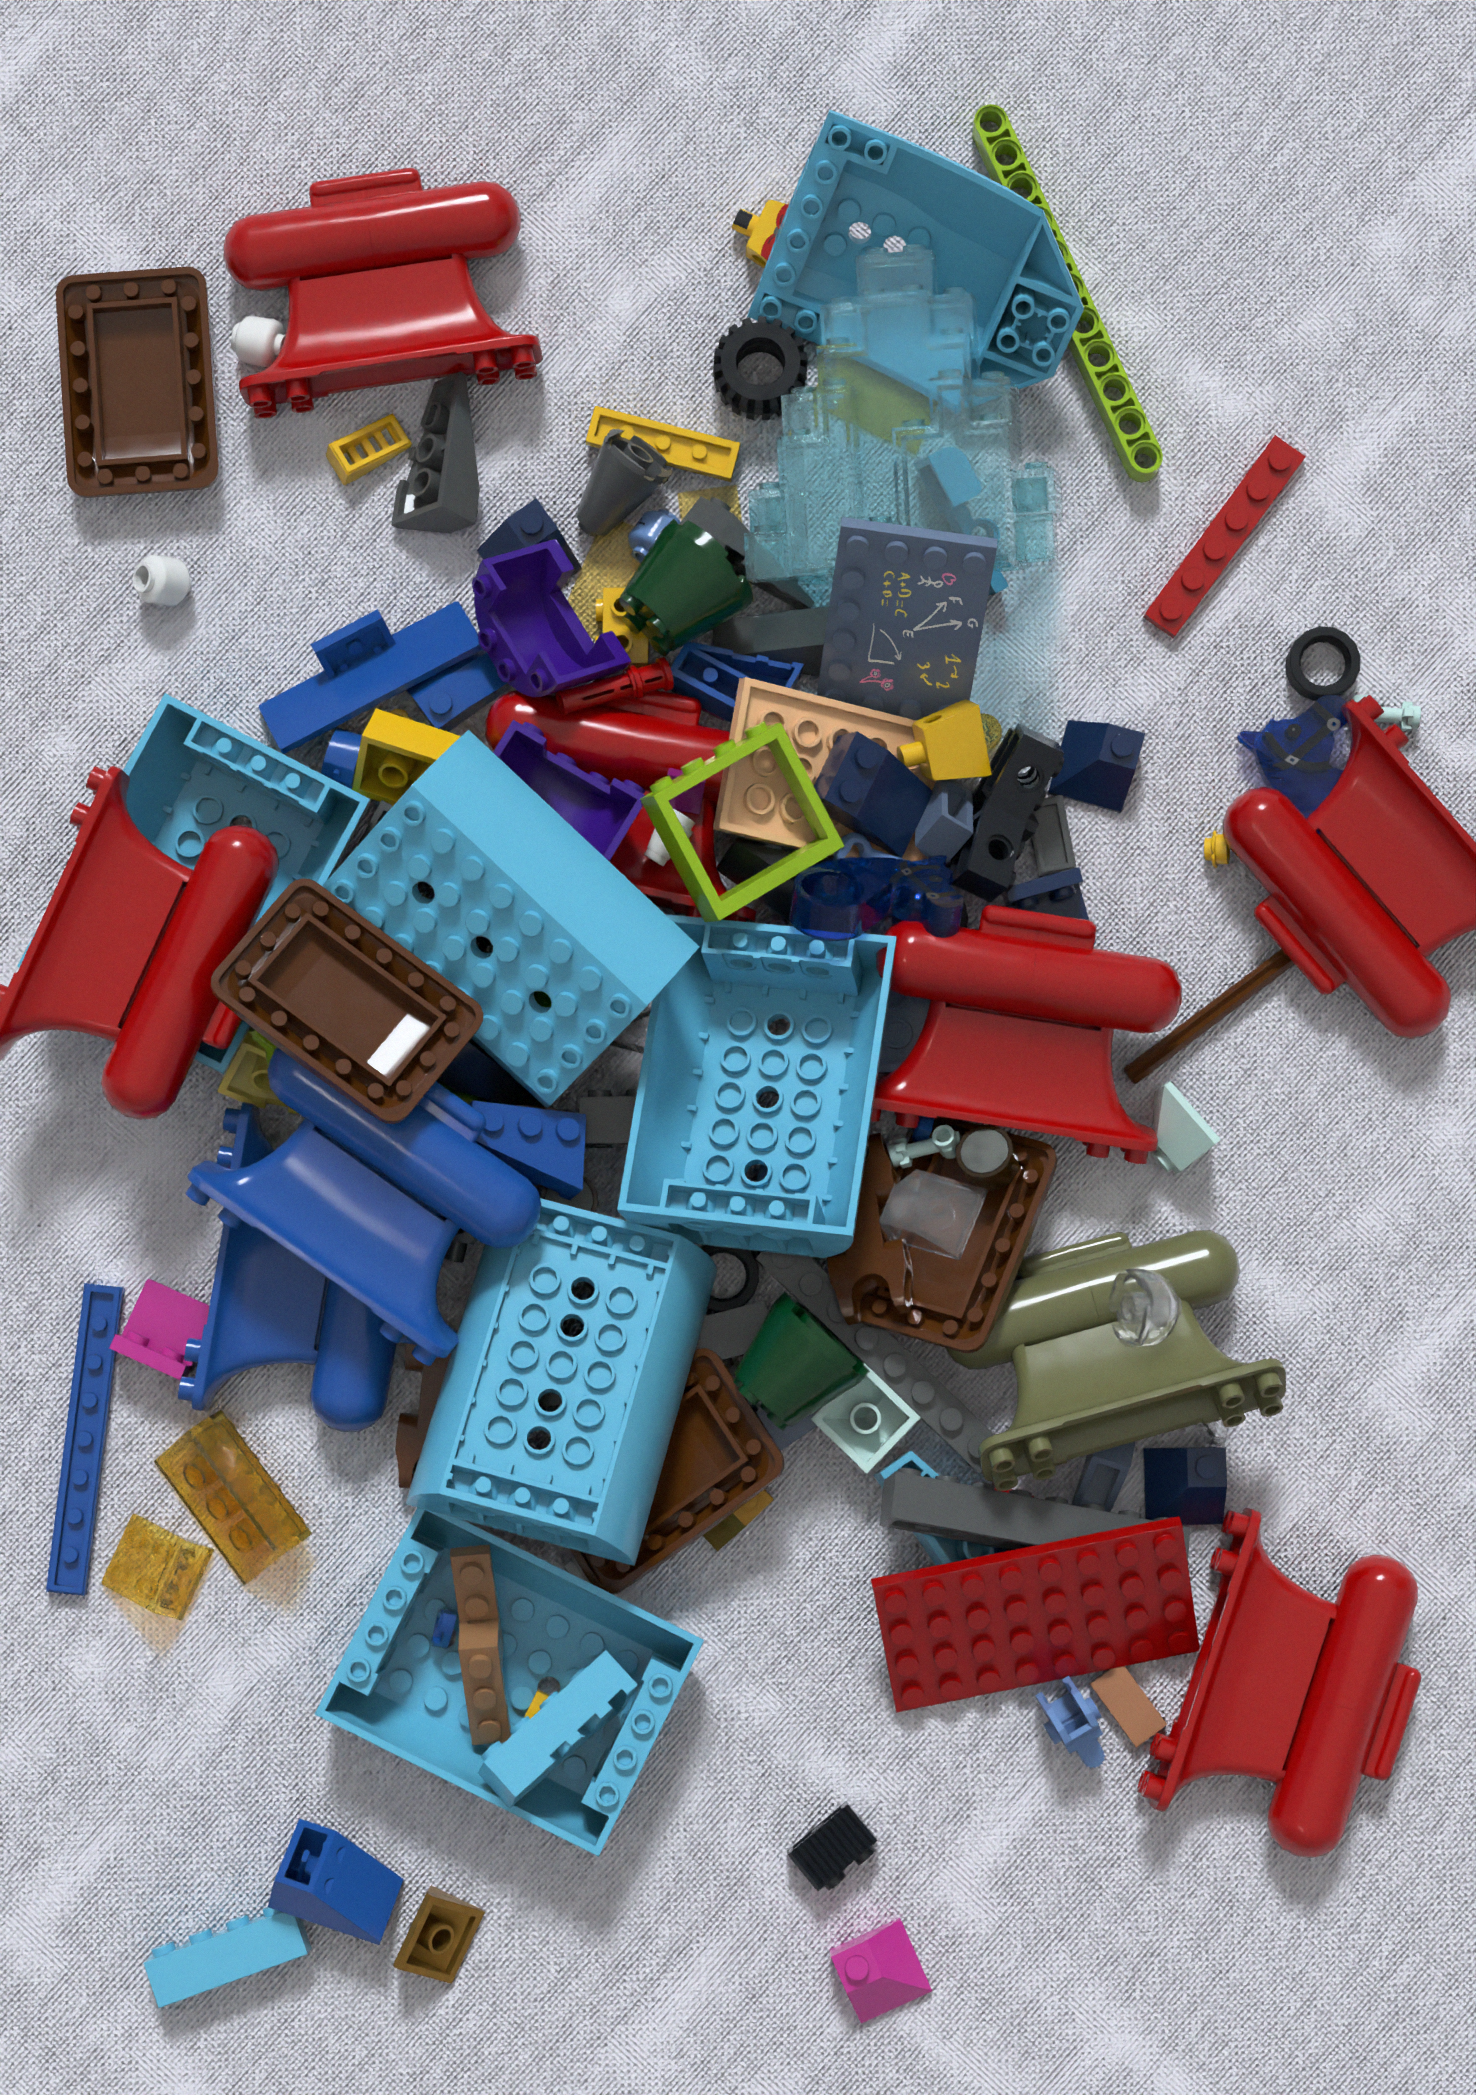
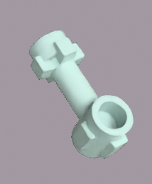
M1355 695L1352 699L1358 703L1363 697L1368 695ZM1403 701L1401 708L1382 707L1384 713L1374 720L1375 722L1399 723L1402 731L1410 732L1411 728H1419L1421 707L1413 706V702Z
M941 1125L933 1131L932 1138L910 1144H908L906 1138L897 1139V1143L889 1145L892 1164L894 1167L901 1166L904 1169L912 1166L914 1158L940 1152L947 1159H953L956 1157L955 1147L959 1144L962 1136L959 1131H954L952 1127Z

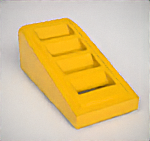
M392 413L328 444L326 457L345 486L409 449L412 443ZM386 429L395 444L389 446L381 431ZM373 437L381 451L376 452L368 439ZM360 445L367 456L366 458H361L355 448L356 446ZM347 453L348 457L353 463L352 465L348 463L347 459L343 454Z

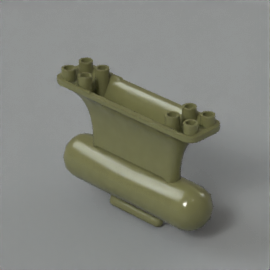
M1212 1230L1191 1231L1132 1248L1126 1233L1115 1232L1026 1257L1022 1260L1019 1267L1022 1279L1013 1282L1000 1315L984 1347L973 1353H962L945 1348L954 1362L969 1370L987 1369L1013 1361L1018 1393L1013 1422L1005 1432L983 1440L978 1449L983 1477L987 1481L994 1482L995 1488L998 1491H1007L1014 1488L1018 1484V1476L1032 1473L1035 1480H1046L1055 1475V1466L1067 1463L1068 1460L1195 1424H1207L1222 1420L1225 1427H1235L1245 1421L1244 1413L1257 1409L1260 1410L1261 1415L1264 1417L1274 1416L1283 1410L1281 1399L1286 1393V1372L1280 1360L1269 1358L1246 1363L1228 1357L1211 1342L1194 1315V1310L1218 1304L1230 1297L1237 1285L1240 1274L1236 1251L1226 1237Z

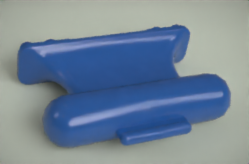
M276 1047L267 1069L270 1088L280 1101L303 1116L304 1120L274 1152L250 1166L229 1169L209 1160L196 1165L187 1176L192 1184L186 1191V1195L192 1201L202 1206H205L210 1198L221 1204L223 1208L218 1217L223 1223L237 1229L242 1221L252 1227L256 1226L372 1308L371 1311L384 1320L379 1331L387 1339L399 1343L402 1337L406 1335L417 1343L411 1352L412 1355L421 1363L431 1366L436 1358H446L459 1342L458 1334L444 1321L437 1303L439 1274L453 1238L461 1228L481 1243L494 1248H512L523 1243L535 1231L541 1217L539 1192L528 1178L475 1142L486 1126L485 1116L438 1082L431 1087L407 1118L396 1124H386L351 1102Z
M243 1102L241 1109L226 1108L223 1130L236 1134L234 1148L220 1146L217 1164L229 1169H238L250 1166L275 1151L262 1132L260 1110L256 1105ZM242 1221L237 1229L223 1223L207 1324L204 1325L202 1339L188 1338L185 1348L184 1360L198 1363L196 1376L181 1377L178 1400L191 1401L193 1410L207 1411L210 1409L219 1388L227 1380L241 1372L271 1364L315 1365L310 1399L311 1407L317 1418L329 1428L341 1432H359L372 1427L384 1413L388 1400L397 1343L387 1339L380 1333L379 1329L384 1320L371 1311L372 1308L256 1226L252 1227ZM406 1335L400 1340V1343L417 1345Z

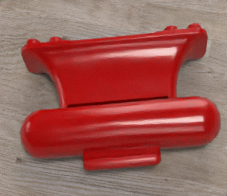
M414 168L316 181L309 188L311 206L249 215L236 221L225 237L223 259L228 273L238 284L247 289L257 291L288 288L289 318L287 332L278 357L264 371L246 376L239 381L240 394L244 402L254 408L256 418L276 416V404L291 402L292 412L305 413L314 410L313 399L329 397V394L448 377L460 371L466 374V376L477 375L479 385H493L500 382L499 371L514 369L515 378L518 380L532 379L538 375L536 364L543 360L539 338L534 335L511 334L496 325L482 306L469 272L467 261L491 258L508 251L516 241L521 229V213L517 201L507 189L498 183L477 181L422 190L420 173Z
M513 690L499 697L491 706L485 720V737L492 752L513 720L522 725L524 722H528L538 727L544 733L543 737L547 739V751L554 755L560 752L569 756L577 763V768L587 774H590L591 771L604 776L610 784L614 778L621 782H624V780L633 781L644 789V795L652 792L650 786L655 784L657 780L667 776L669 768L681 770L682 766L699 757L706 761L715 756L712 749L728 741L730 732L699 725L702 704L697 698L660 690L644 693L643 698L637 700L626 696L600 705L573 711L566 715L561 714L556 696L531 697ZM723 770L706 779L700 814L677 810L695 822L691 829L693 834L688 839L718 896L727 892L717 871L713 830ZM643 806L611 858L610 863L657 907L672 909L675 913L685 914V916L702 918L672 859L670 858L664 866H661L644 855L655 827ZM743 906L722 920L755 923L756 911Z
M1371 695L1363 697L1358 703L1351 699L1341 706V711L1347 720L1351 733L1349 757L1336 785L1307 818L1279 790L1268 787L1249 789L1236 797L1227 808L1223 819V836L1229 848L1270 894L1254 909L1255 919L1316 990L1323 995H1329L1346 982L1387 1030L1397 1037L1414 1039L1424 1037L1438 1029L1447 1018L1452 1004L1450 987L1445 978L1427 957L1451 940L1476 930V842L1409 766V761L1399 751L1409 742L1403 731L1396 724L1389 725L1382 731L1374 722L1384 713V710Z
M95 766L86 783V788L92 790L93 795H95L90 807L78 802L70 817V824L76 826V829L79 831L75 839L76 845L18 972L14 973L8 987L0 984V1061L5 1058L17 1041L27 1035L41 1031L68 1030L112 1041L115 1044L103 1068L101 1078L103 1095L111 1107L124 1116L139 1120L151 1119L167 1112L175 1102L202 1042L218 1049H226L233 1041L242 1019L213 995L210 987L211 977L217 967L255 925L277 876L279 858L275 846L267 836L258 830L242 825L228 826L212 834L205 843L194 870L161 852L136 827L128 812L126 803L130 783L129 776L116 766H111L108 771Z
M988 905L982 910L979 930L951 925L944 926L919 920L901 921L890 927L884 934L887 936H897L890 990L904 996L929 999L930 1004L922 1031L908 1057L889 1075L877 1079L871 1122L880 1121L881 1110L893 1111L896 1116L895 1124L908 1128H917L920 1116L931 1118L940 1116L1072 1137L1076 1141H1082V1144L1087 1146V1155L1097 1158H1108L1110 1146L1120 1147V1150L1125 1152V1161L1135 1164H1146L1148 1151L1157 1150L1158 1139L1152 1128L1134 1121L1125 1112L1119 1101L1112 1072L1114 1029L1145 1034L1155 1033L1167 1027L1177 1016L1182 1003V984L1179 976L1168 963L1156 958L1095 949L1094 943L1097 927L1092 921ZM887 947L880 949L876 953V968L880 978L883 977Z
M1244 1508L1241 1514L1228 1510L1223 1520L1221 1532L1233 1536L1229 1551L1216 1547L1211 1557L1209 1569L1221 1573L1217 1585L1219 1590L1203 1636L1200 1651L1198 1652L1177 1720L1173 1722L1169 1736L1156 1732L1151 1742L1149 1755L1154 1756V1759L1160 1761L1157 1774L1143 1770L1137 1792L1141 1793L1142 1797L1149 1799V1805L1152 1808L1165 1812L1179 1790L1201 1778L1217 1775H1241L1275 1782L1277 1785L1268 1810L1267 1820L1272 1838L1283 1850L1294 1856L1305 1858L1324 1856L1335 1849L1343 1837L1362 1775L1384 1781L1392 1774L1421 1682V1673L1416 1668L1398 1662L1417 1604L1418 1586L1414 1575L1405 1564L1390 1556L1375 1554L1361 1557L1352 1563L1343 1576L1335 1603L1327 1601L1291 1581L1270 1560L1261 1541L1260 1526L1262 1515L1259 1511Z

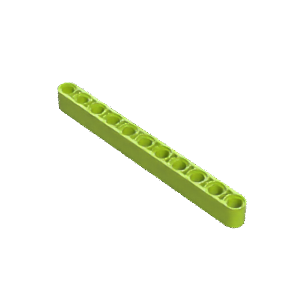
M984 105L975 114L972 128L973 141L991 180L1010 190L1018 187L1024 188L1030 195L1026 200L1044 210L1084 306L1079 320L1087 322L1091 327V331L1084 334L1074 330L1068 347L1126 473L1136 482H1148L1155 477L1162 464L1163 454L1007 114L998 105ZM990 121L995 123L999 130L992 133L986 132L980 124ZM1002 154L1009 155L1014 160V163L1004 166L997 162L996 157ZM1100 354L1105 358L1107 364L1103 367H1095L1089 362L1088 356ZM1109 387L1116 388L1121 392L1122 398L1117 401L1109 400L1104 395L1103 390ZM1131 421L1136 425L1138 432L1132 435L1125 434L1121 431L1119 423ZM1140 454L1147 455L1151 458L1153 466L1147 469L1141 468L1136 464L1134 457Z

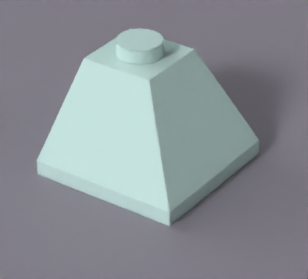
M1168 1081L1155 1091L1152 1129L1157 1136L1158 1145L1153 1157L1166 1172L1172 1169L1175 1174H1178L1221 1139L1171 1081Z
M864 1363L870 1371L859 1384L823 1406L811 1420L867 1474L921 1417Z

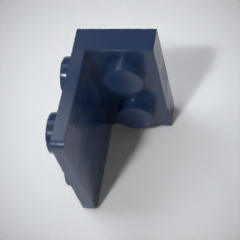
M1079 867L1013 885L1009 892L1002 893L1005 906L1009 908L1089 920L1080 890L1083 879Z

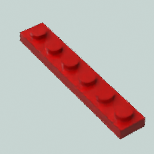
M1275 435L1151 604L1143 618L1174 639L1306 456Z

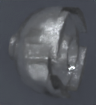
M1125 1269L1126 1273H1119L1115 1277L1110 1292L1109 1311L1117 1312L1119 1324L1112 1325L1114 1334L1119 1342L1126 1347H1143L1159 1344L1167 1339L1176 1327L1182 1313L1181 1299L1169 1279L1160 1273L1150 1269Z

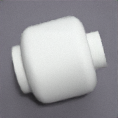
M249 315L241 323L239 322L234 326L231 335V348L236 352L241 362L268 368L278 357L286 336L285 329L281 322L275 319Z
M153 554L145 557L136 566L133 573V585L143 601L150 604L172 607L185 599L191 588V577L187 566L182 560Z

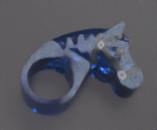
M1338 695L1320 697L1304 713L1294 719L1275 721L1272 718L1262 732L1242 731L1237 736L1238 742L1255 755L1257 768L1266 787L1277 789L1286 795L1306 818L1329 795L1343 770L1334 768L1329 764V757L1334 747V735L1347 723L1341 711V706L1346 701Z
M946 855L918 861L885 857L840 858L813 865L795 878L790 922L798 931L812 938L826 941H846L859 937L885 916H894L903 921H918L931 935L946 938L955 935L959 931L964 898L951 887L953 871L945 867Z

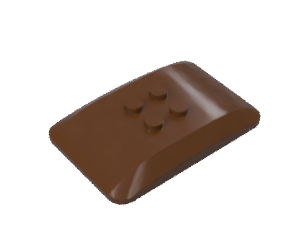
M173 267L79 274L65 277L56 288V310L66 471L69 487L80 497L95 498L201 490L212 486L219 476V450L208 289L203 274L194 267Z
M305 878L293 881L217 967L211 977L210 987L213 995L227 1008L316 1077L386 1124H396L408 1117L476 1034L483 1022L482 1008L473 998L319 883Z
M937 1116L934 1118L932 1131L928 1139L932 1138L933 1131L941 1125L952 1127L954 1131H959L961 1136L974 1127L982 1125ZM1006 1132L1015 1146L1021 1167L1011 1183L993 1191L979 1190L972 1186L959 1167L957 1157L947 1159L940 1152L914 1158L911 1167L902 1169L901 1166H898L896 1172L899 1175L902 1200L900 1203L884 1206L889 1241L904 1238L908 1245L914 1276L911 1312L899 1314L891 1299L890 1289L876 1287L869 1290L861 1300L860 1323L962 1353H973L983 1348L1007 1299L1047 1197L1058 1162L1056 1152L1051 1145ZM910 1137L908 1144L914 1143V1141H912L913 1138Z
M707 1348L695 1350L635 1566L569 1548L589 1582L613 1595L631 1586L718 1525L776 1481L784 1470L782 1452L750 1402L739 1392V1387L733 1382V1376L716 1352Z

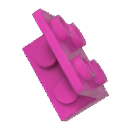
M148 1279L123 1333L115 1334L109 1349L178 1380H181L182 1376L188 1377L194 1362L184 1360L186 1343L188 1338L202 1339L203 1328L207 1324L210 1305Z

